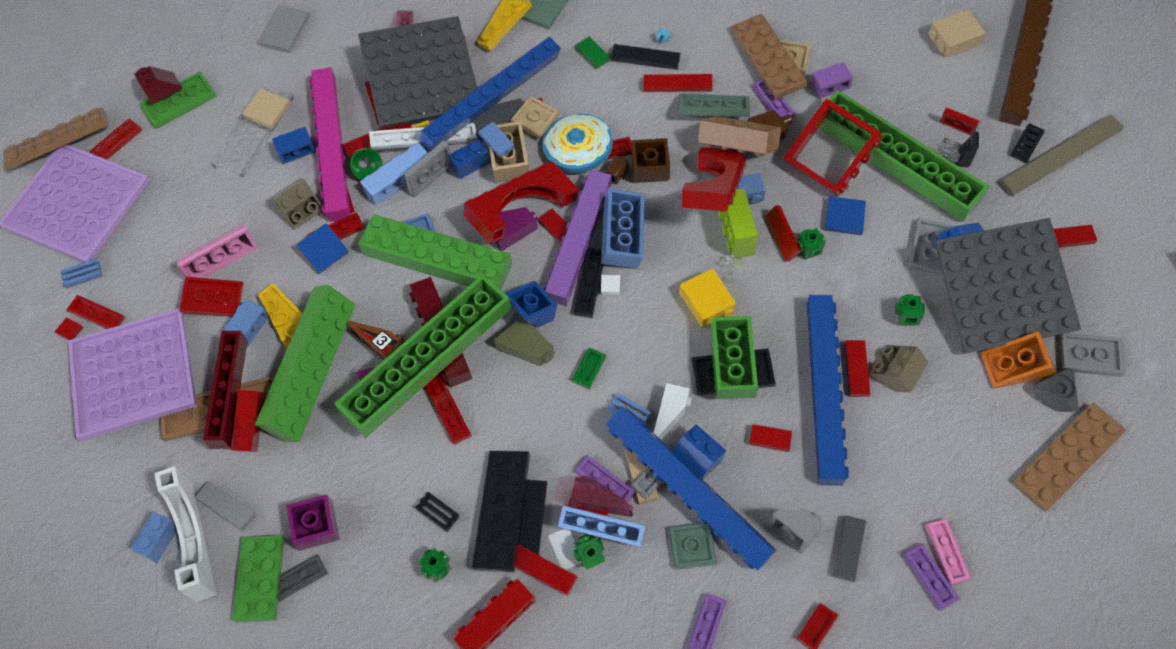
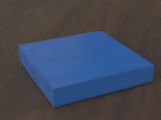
M829 196L825 230L862 235L866 201Z
M327 223L296 244L319 274L349 253L348 249Z

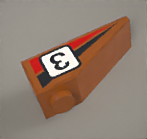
M353 321L347 323L350 331L382 360H385L405 342L400 335H394L389 330Z

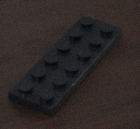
M529 451L489 452L472 563L474 571L515 572L530 461Z

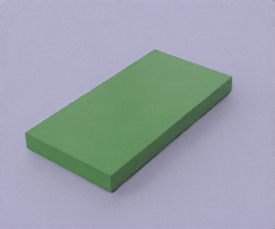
M200 71L180 81L183 89L153 104L149 99L139 103L155 129L217 97Z

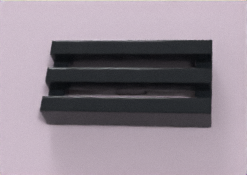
M427 492L426 496L420 500L419 505L415 506V509L448 532L460 515ZM430 499L431 501H433L435 504H437V505H438L439 507H441L443 510H445V511L448 512L450 515H452L453 518H452V519L449 518L447 515H445V514H444L443 512H441L439 509H437V508L434 507L432 504H430V503L428 502V500ZM424 505L447 521L448 525L446 526L423 509Z

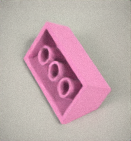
M241 224L176 260L186 277L204 278L258 247L245 225Z

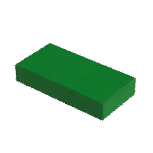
M590 36L576 44V49L596 69L610 61V56Z
M588 348L572 378V382L590 390L606 359V354Z

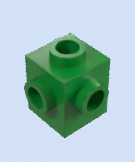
M815 228L812 230L806 229L801 232L797 243L804 260L821 255L826 241L824 235L820 234L818 229Z
M913 294L901 296L899 302L895 304V314H898L899 325L920 324L925 313V304L921 302V296H914Z
M589 534L577 538L578 541L574 543L576 549L573 550L577 562L581 561L586 570L606 561L602 553L605 548L600 538L596 539L594 535L589 536Z
M435 547L432 550H427L422 554L421 560L418 561L422 567L420 572L427 580L431 577L436 583L445 578L451 570L448 563L450 558L443 550L438 552Z

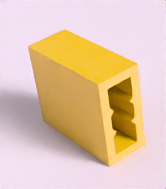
M713 268L680 284L679 294L701 328L710 327L711 317H731L734 314L736 302Z

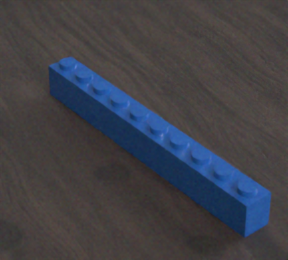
M549 36L423 128L419 140L429 151H432L443 140L446 142L556 60L561 47Z
M809 295L806 304L818 485L843 486L845 480L849 477L848 466H845L847 447L843 446V440L846 439V430L842 428L844 409H841L840 405L843 402V391H839L842 375L841 372H838L840 355L836 351V348L839 347V338L835 337V331L838 328L837 319H834L836 302H833L832 295Z
M621 406L606 423L610 428L608 430L609 433L615 438L619 437L624 442L623 446L632 453L634 451L639 456L637 458L638 461L645 467L648 465L653 470L652 474L661 481L663 479L668 484V490L674 495L678 494L683 499L682 503L691 510L693 508L698 513L697 517L701 522L714 528L712 530L713 533L720 539L724 538L729 543L728 547L735 554L740 553L745 558L743 561L752 570L755 568L758 571L777 551L771 543L630 409Z

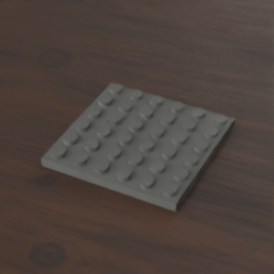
M459 16L358 33L380 129L436 119L478 89Z
M1050 218L935 241L964 354L1004 346L1007 342L1037 331L1040 332L1042 338L1081 330Z

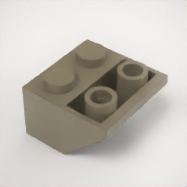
M299 178L270 197L279 212L294 230L322 212L321 203L302 178Z
M886 345L869 372V376L894 391L911 393L926 368L928 360L918 347Z

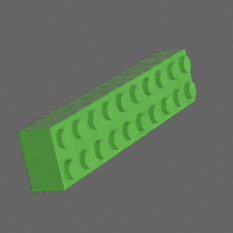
M839 90L829 98L835 104L881 132L882 141L877 149L874 148L871 151V157L868 161L963 222L984 198L989 185ZM833 110L819 127V129L856 153L861 151L872 136Z
M482 274L334 404L338 411L366 439L511 310L510 298Z

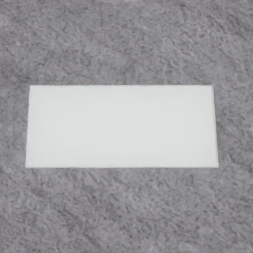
M564 528L548 535L561 568L567 570L582 563L581 561L577 562L573 550L576 548L570 529Z

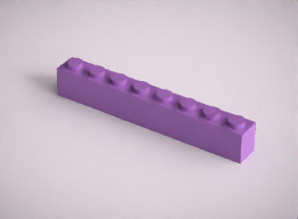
M590 170L589 175L584 178L583 191L580 190L578 194L579 202L577 206L574 205L573 218L567 223L566 236L563 235L561 239V250L556 252V263L554 267L550 268V279L548 282H545L543 290L556 304L568 306L603 210L604 198L612 185L610 174Z

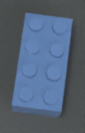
M608 189L603 206L601 264L629 268L639 267L643 259L645 194Z

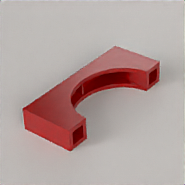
M701 147L698 153V171L709 172L719 177L704 182H685L682 189V208L728 212L729 206L733 205L734 197H736V192L739 188V182H741L744 168H746L747 157H744V153L737 152L735 149L724 150L721 148Z
M551 161L547 164H542L532 171L526 172L520 177L513 178L503 185H498L496 188L488 192L486 191L476 198L469 199L464 203L463 216L490 245L505 236L506 224L501 217V211L512 201L523 197H542L554 201L563 208L576 201L579 188Z

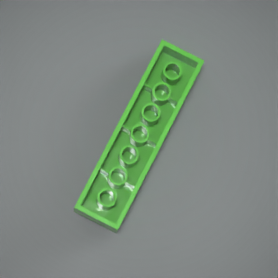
M373 214L359 242V247L364 256L468 287L483 274L502 290L512 266L510 253Z
M330 285L315 286L255 423L256 426L284 442L300 441L356 305Z

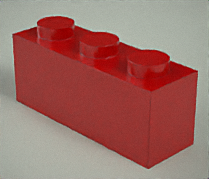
M238 390L231 450L258 452L260 427L256 426L255 423L263 406V392Z

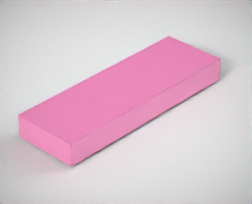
M947 518L927 523L925 527L949 584L955 585L969 581L971 579Z

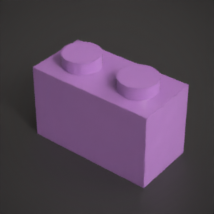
M842 62L813 72L810 84L818 98L821 99L833 95L837 90L841 92L850 89L853 76L846 64Z

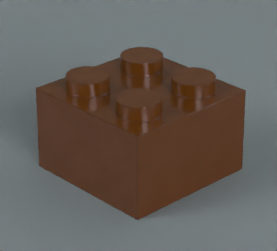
M668 139L631 140L634 182L670 180Z

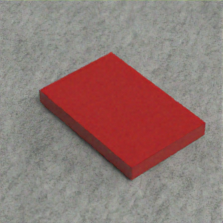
M185 276L179 308L180 313L233 317L238 306L241 305L244 283L243 281Z

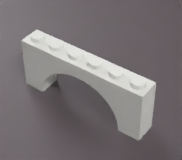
M175 466L156 472L154 474L158 492L170 509L181 545L182 565L181 568L174 570L178 591L195 602L216 596L217 593L193 483Z

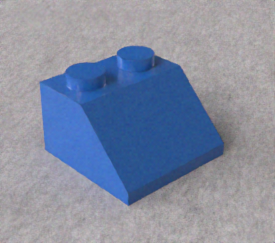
M536 281L505 293L510 298L511 305L526 322L541 327L554 321L558 305Z
M697 424L684 434L672 449L702 479L722 462L727 451Z

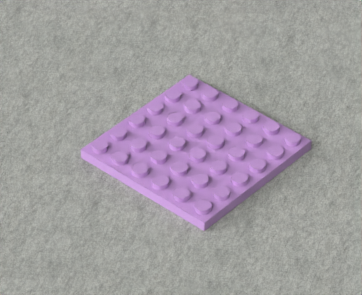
M65 144L55 149L1 219L0 227L79 261L88 263L97 255L150 179L147 175Z
M179 309L68 340L76 438L79 441L197 407L184 314L180 313Z

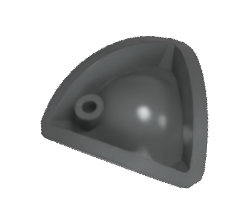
M1062 369L1057 371L1056 374L1042 378L1033 385L1037 397L1047 406L1064 412H1075L1079 409L1073 369Z

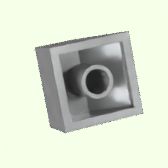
M807 510L776 511L773 514L769 527L800 553H803L816 538L824 523L821 522V518L817 514L810 513Z

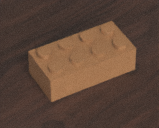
M713 116L700 120L698 142L704 143V146L715 147L717 145L721 146V149L724 150L734 148L740 153H748L750 151L754 152V155L765 156V154L772 153V151L779 148L781 127Z

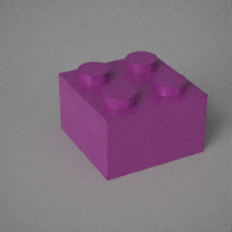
M327 494L286 505L292 544L299 551L340 540L333 501Z

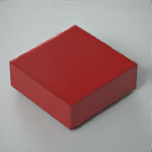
M66 317L54 332L66 340H72L76 338L84 327Z

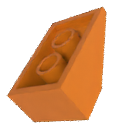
M1039 331L1007 342L1004 346L980 352L994 389L1039 380L1057 373Z

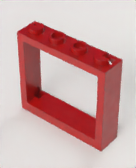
M826 98L783 159L839 197L841 193L843 194L848 189L850 180L857 177L861 165L868 162L871 157V151L879 147L882 135L877 129ZM832 110L872 135L836 185L796 160Z

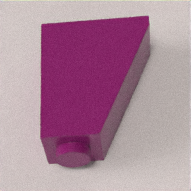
M527 207L501 211V217L506 224L505 236L494 243L503 251L537 230L538 218L533 211L530 212Z

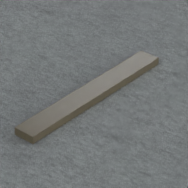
M1111 114L1004 178L1000 184L1011 196H1014L1120 132L1124 126Z

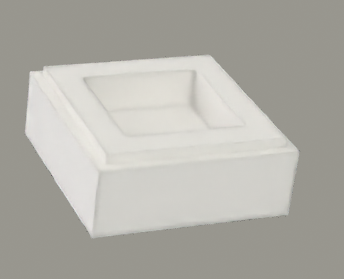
M601 275V295H620V275Z

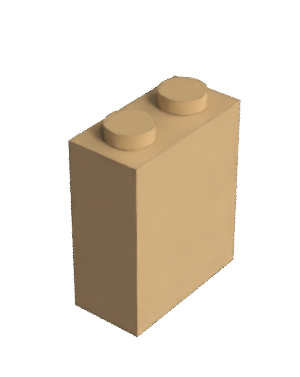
M969 9L932 22L929 31L930 38L936 43L939 51L943 53L945 58L982 45L986 32Z

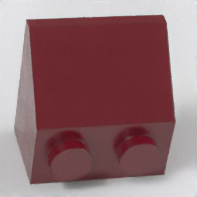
M148 66L142 67L134 73L152 104L183 89L172 71Z

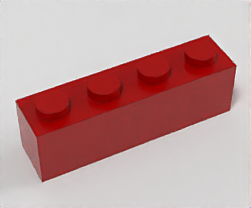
M518 578L514 581H509L503 587L504 591L498 596L494 595L487 602L488 606L482 611L478 610L471 617L472 621L468 625L461 626L455 632L453 640L461 649L488 648L536 602L535 596Z

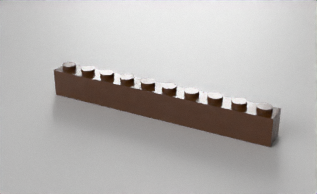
M1027 0L999 117L1000 122L1020 126L1022 121L1028 118L1030 110L1027 109V106H1030L1033 97L1030 96V93H1033L1036 84L1033 82V79L1035 80L1039 69H1036V66H1039L1041 61L1039 53L1042 52L1044 47L1042 40L1045 39L1047 30L1044 29L1049 24L1050 17L1047 16L1051 13L1053 5L1050 2L1052 3L1053 0Z

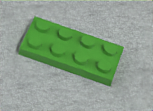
M284 536L242 537L232 621H276Z

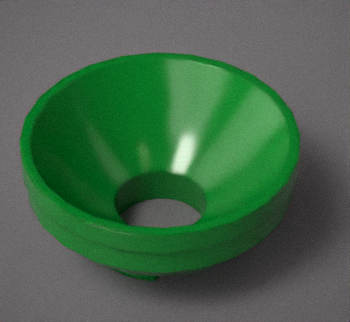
M370 148L357 150L350 159L352 173L361 180L383 166L381 156ZM368 158V166L360 167V159Z

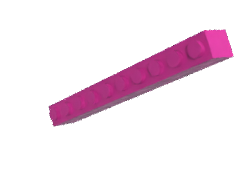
M332 67L311 70L312 78H309L311 88H313V91L310 93L315 104L312 105L313 114L316 115V118L313 119L314 127L317 129L315 139L319 144L316 147L318 157H320V161L317 163L322 174L319 176L320 185L323 186V190L320 193L322 201L325 203V205H322L323 215L328 217L329 222H335L351 215L336 79Z

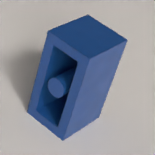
M306 127L298 128L272 138L282 164L316 152Z
M480 139L448 155L451 167L459 179L490 164L488 150Z

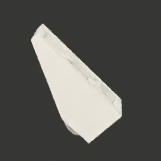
M666 383L654 433L661 440L682 418L686 407L690 408L692 396H689L690 388Z

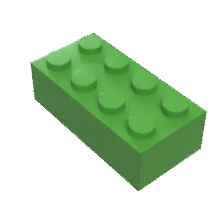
M751 316L711 317L710 332L716 399L756 398L758 382Z

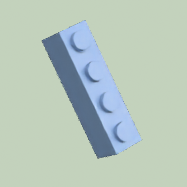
M419 143L408 148L407 151L396 156L392 161L381 166L377 171L360 181L363 191L377 205L407 185L404 173L428 153Z
M565 505L562 507L558 527L640 547L646 525Z

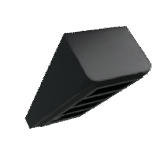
M1028 123L1010 156L1027 163L1045 130ZM1018 149L1028 153V155L1018 151Z
M975 131L956 150L955 165L969 168L979 148V132Z

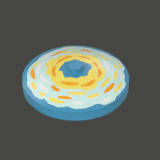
M572 114L560 118L547 129L542 140L544 156L548 163L553 161L562 172L582 173L598 167L608 158L613 147V138L609 126L602 119L590 114Z

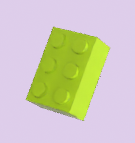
M738 189L733 205L729 206L728 212L718 211L719 221L723 222L724 237L727 236L728 239L726 242L727 250L731 252L733 259L755 255L758 233L745 189Z

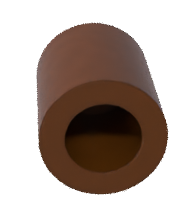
M615 156L604 171V173L611 175L612 184L619 183L629 168L628 161L622 156Z

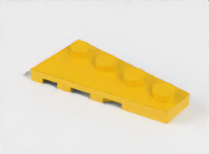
M502 0L477 41L478 46L491 51L532 7L531 2L528 0Z
M272 283L261 291L258 296L287 350L303 313Z

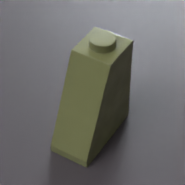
M523 317L494 339L497 350L537 366L550 362L555 355L554 347L531 323L526 322Z

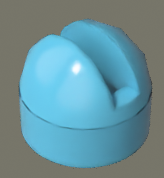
M659 28L656 34L657 41L660 39L662 40L661 43L667 42L671 36L670 32L664 28Z

